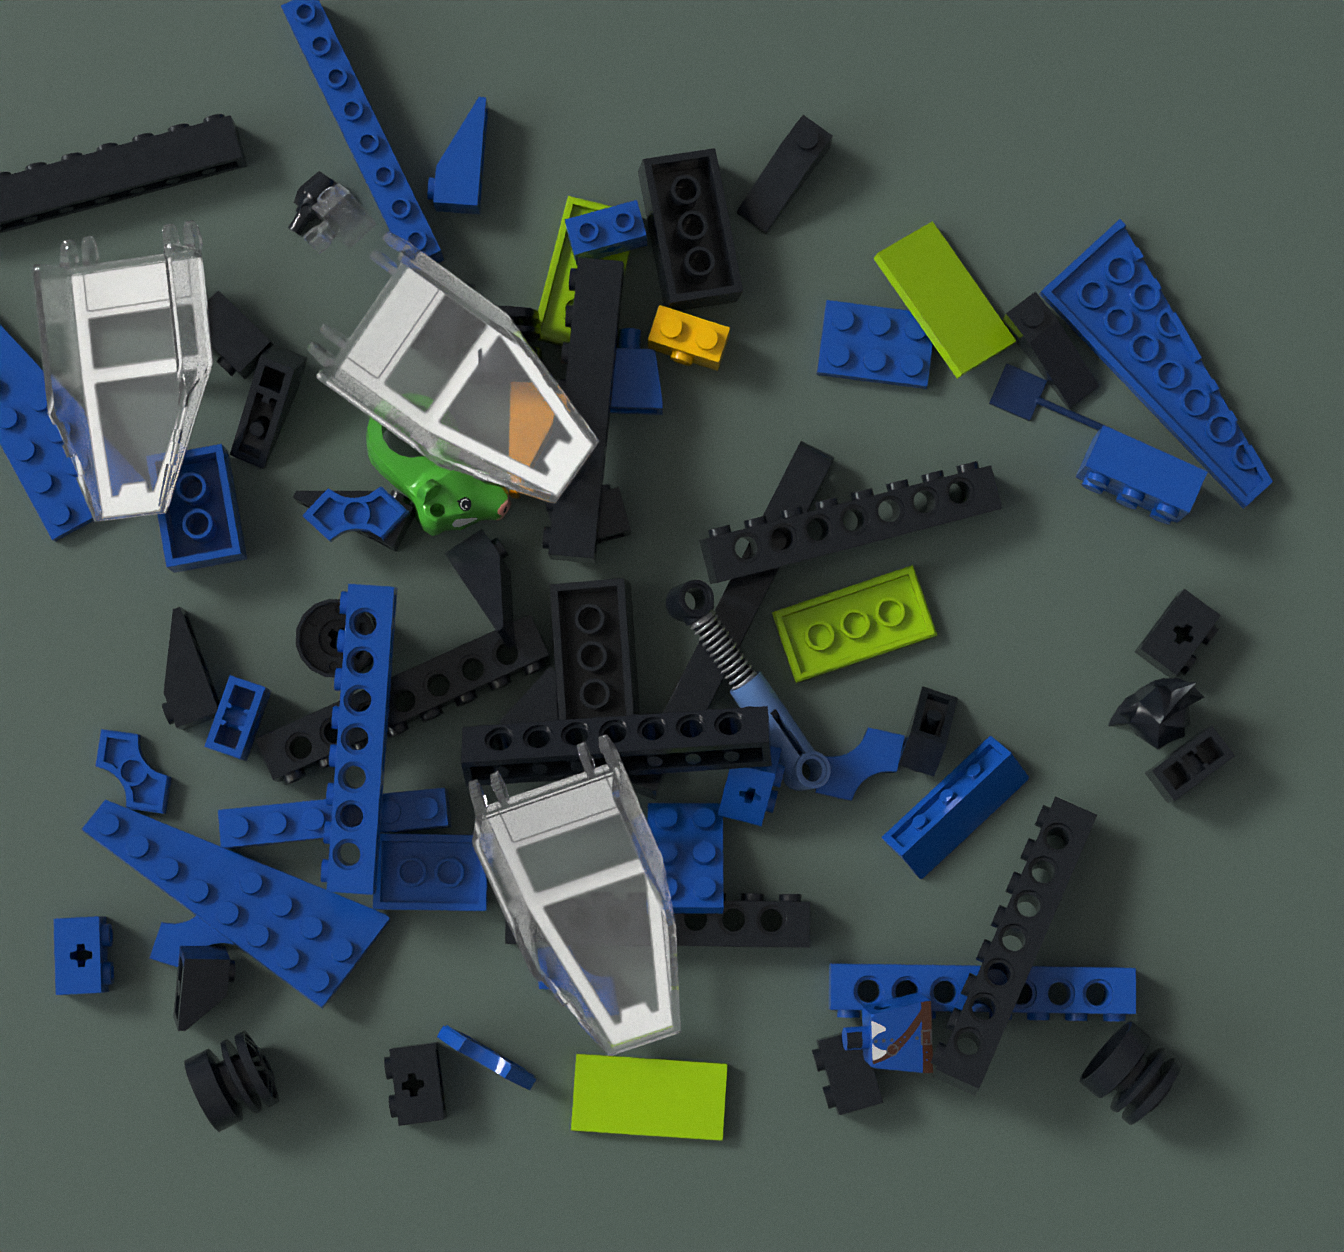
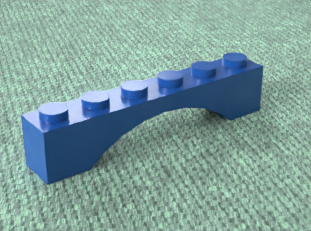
M446 788L383 794L380 833L452 827L449 793ZM326 799L218 810L221 848L235 849L323 839L325 821H331L332 806L326 805ZM349 804L343 811V817L348 824L359 825L363 819V812L357 805Z

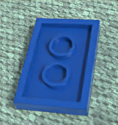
M826 300L817 375L927 389L933 344L908 310Z
M648 803L647 834L658 857L661 895H658L662 897L663 913L723 914V816L718 815L720 803ZM647 899V913H649V910H648V899Z
M380 834L377 888L373 894V909L487 911L489 836Z

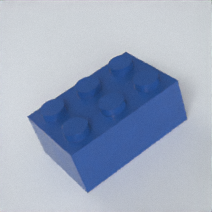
M1103 425L1093 437L1075 478L1082 480L1081 485L1092 492L1102 494L1104 490L1117 496L1116 502L1131 509H1136L1137 506L1151 511L1149 516L1154 520L1170 525L1171 521L1178 523L1190 513L1208 472Z
M223 444L181 451L163 509L157 512L166 567L172 572L177 573L246 560L247 554L229 451ZM167 454L148 457L153 492L156 491Z

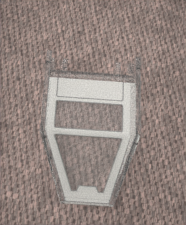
M186 221L184 224L183 236L185 246L179 243V235L175 225H164L162 230L164 253L98 263L99 255L96 240H94V237L89 236L83 237L81 243L83 266H78L79 258L76 243L70 239L64 240L61 243L60 267L40 263L34 264L32 268L48 415L52 424L57 425L64 445H62L66 456L72 460L78 474L76 480L94 522L165 514L169 509L214 362L202 259L203 241L198 225L194 221Z
M386 232L382 239L391 248L400 252L397 259L401 263L398 266L384 253L376 250L372 252L370 258L392 274V276L349 339L333 327L323 324L320 331L324 337L342 349L335 358L322 345L314 342L310 343L308 351L325 367L318 372L316 378L437 466L450 471L455 470L485 482L490 481L508 487L510 490L555 504L599 443L598 438L505 311L407 240L393 233Z
M603 735L599 737V748L604 755L606 765L595 768L591 751L586 743L583 742L577 744V750L585 772L510 798L501 775L498 772L491 774V786L498 802L490 805L487 804L484 790L478 780L469 782V791L476 814L472 838L474 850L530 973L538 982L542 981L554 993V999L562 1007L566 1006L578 1019V1024L608 1056H612L681 1033L676 920L663 857L620 759L618 750L610 737Z

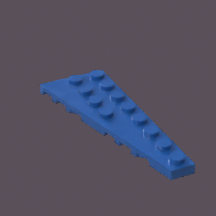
M1119 219L1051 281L1039 295L1244 509L1273 481L1252 444L1249 445L1237 424L1238 420L1233 411L1229 410L1218 391L1217 383L1210 377L1201 361V355L1177 313L1171 309L1161 291L1162 287L1158 280L1154 279L1143 260L1142 252L1139 247L1135 246L1128 234L1125 223Z
M0 324V445L51 539L56 542L103 516L89 419ZM105 437L114 497L120 496L124 485L148 483Z
M106 799L82 828L85 834L322 1010L391 921L382 912L333 892H326L325 889L228 849L221 848L216 844Z

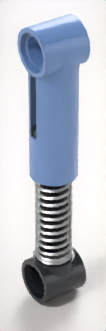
M690 580L673 587L666 598V608L669 614L674 619L684 622L686 626H691V629L695 631V635L699 634L701 636L699 640L703 639L704 641L702 646H708L706 651H711L710 657L714 656L716 658L714 662L719 663L717 668L722 667L721 673H726L725 679H730L729 685H734L730 690V694L740 708L768 706L771 746L782 748L778 764L785 765L783 774L785 784L795 791L811 790L825 785L831 774L828 759L822 753L813 749L762 672L750 670L752 665L747 664L748 659H743L744 653H739L740 648L736 647L737 642H731L733 637H728L729 631H724V625L720 626L722 620H716L718 615L714 611V593L711 587L701 580ZM686 592L694 597V609L689 608L685 602ZM804 762L810 768V777L808 780L802 774V766Z

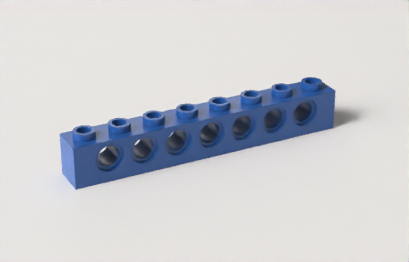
M292 0L281 5L292 32L407 268H409L417 255L433 266L444 261L442 251L320 1Z
M348 584V592L342 591L340 596V614H346L345 630L339 629L337 637V652L343 653L342 668H336L334 690L340 691V706H333L331 723L332 729H338L337 745L331 744L329 751V767H335L334 783L328 782L326 792V805L332 806L331 821H325L323 834L324 844H330L329 859H323L321 865V882H327L326 892L373 895L377 888L397 587ZM366 612L371 613L377 622L375 630L368 635L362 634L357 628L358 617ZM363 650L369 652L374 659V665L367 673L359 672L354 665L355 656ZM358 689L366 690L371 696V704L365 711L355 709L351 702L353 693ZM355 727L364 729L368 734V743L363 749H356L349 742V733ZM351 766H358L365 772L366 780L361 787H353L346 780V772ZM354 804L362 810L363 819L359 825H350L345 821L343 811L347 805ZM344 843H353L359 848L360 858L357 863H347L342 859L340 851Z
M829 963V1009L837 1010V1017L860 1018V1010L864 1006L897 998L895 993L897 985L901 981L909 980L914 984L916 993H922L931 1000L932 1019H936V1011H947L952 1014L954 1007L962 1010L967 996L962 995L961 991L969 973L977 976L981 965ZM1032 966L1025 982L1029 990V996L1025 1002L1016 1004L1013 1012L1027 1013V1020H1050V1013H1065V1020L1088 1021V1014H1103V1021H1126V1014H1136V968ZM993 969L987 973L989 980L993 984L1003 985L1007 983V977L1001 970ZM864 980H872L878 987L876 998L870 1002L862 1001L857 993L859 984ZM941 981H947L953 987V996L945 1003L938 1002L933 993L934 987ZM1059 982L1066 988L1067 995L1062 1003L1055 1005L1048 998V990L1052 984ZM1093 983L1100 984L1104 990V998L1097 1005H1092L1086 998L1087 988ZM979 1003L972 1007L973 1013L989 1012V1019L992 1017V1011L987 1005Z

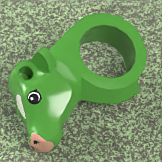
M411 392L402 394L424 411H427L434 401L431 397ZM382 400L371 413L367 427L368 457L377 471L414 503L416 507V520L425 532L435 536L444 531L463 530L480 521L501 520L506 515L511 506L508 490L500 484L484 481L470 470L457 464L460 454L459 447L439 438V443L436 447L423 456L410 458L399 455L391 450L384 441L383 434L390 425L408 418ZM449 410L442 423L461 432L457 419Z

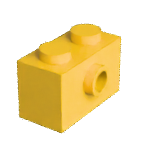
M659 305L648 337V349L669 355L671 360L679 364L691 366L694 363L718 371L730 336V327Z

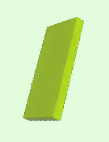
M568 196L538 309L540 323L534 326L540 329L541 338L538 340L560 346L563 345V341L570 342L571 328L565 327V315L567 305H574L575 291H569L570 269H577V265L568 238L565 219L612 206ZM631 250L600 259L623 261L625 275Z
M933 221L874 256L875 262L957 379L1011 347L1016 342L1011 332Z
M913 565L772 612V617L795 684L937 636Z
M576 1053L571 1131L723 1141L727 1063Z

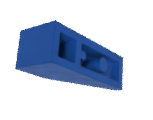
M478 97L438 162L435 178L429 177L427 196L428 200H433L437 212L480 214L489 108L486 97Z

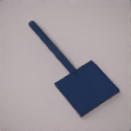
M1007 363L989 402L990 405L1030 421L1038 404L1096 430H1100L1103 426L1099 422L1041 398L1040 396L1047 380Z

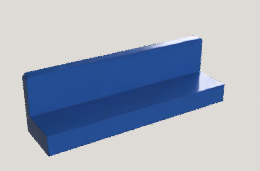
M990 735L881 838L906 862L919 879H923L1027 782L1029 776L1013 754Z

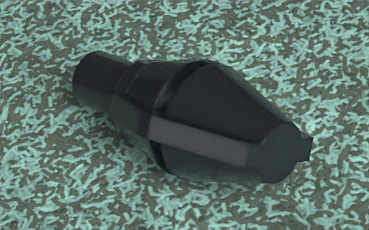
M318 171L300 186L293 202L298 206L295 210L297 214L288 228L301 235L309 221L313 222L315 217L321 220L332 208L338 183Z

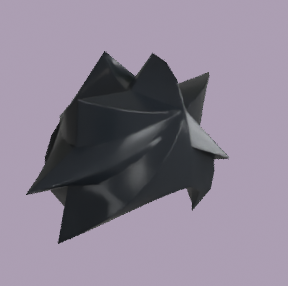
M1179 678L1154 680L1144 687H1140L1134 694L1126 697L1112 716L1108 726L1129 724L1138 737L1158 750L1171 742L1185 737V727L1190 725L1189 706L1205 697L1194 687L1197 682H1186Z

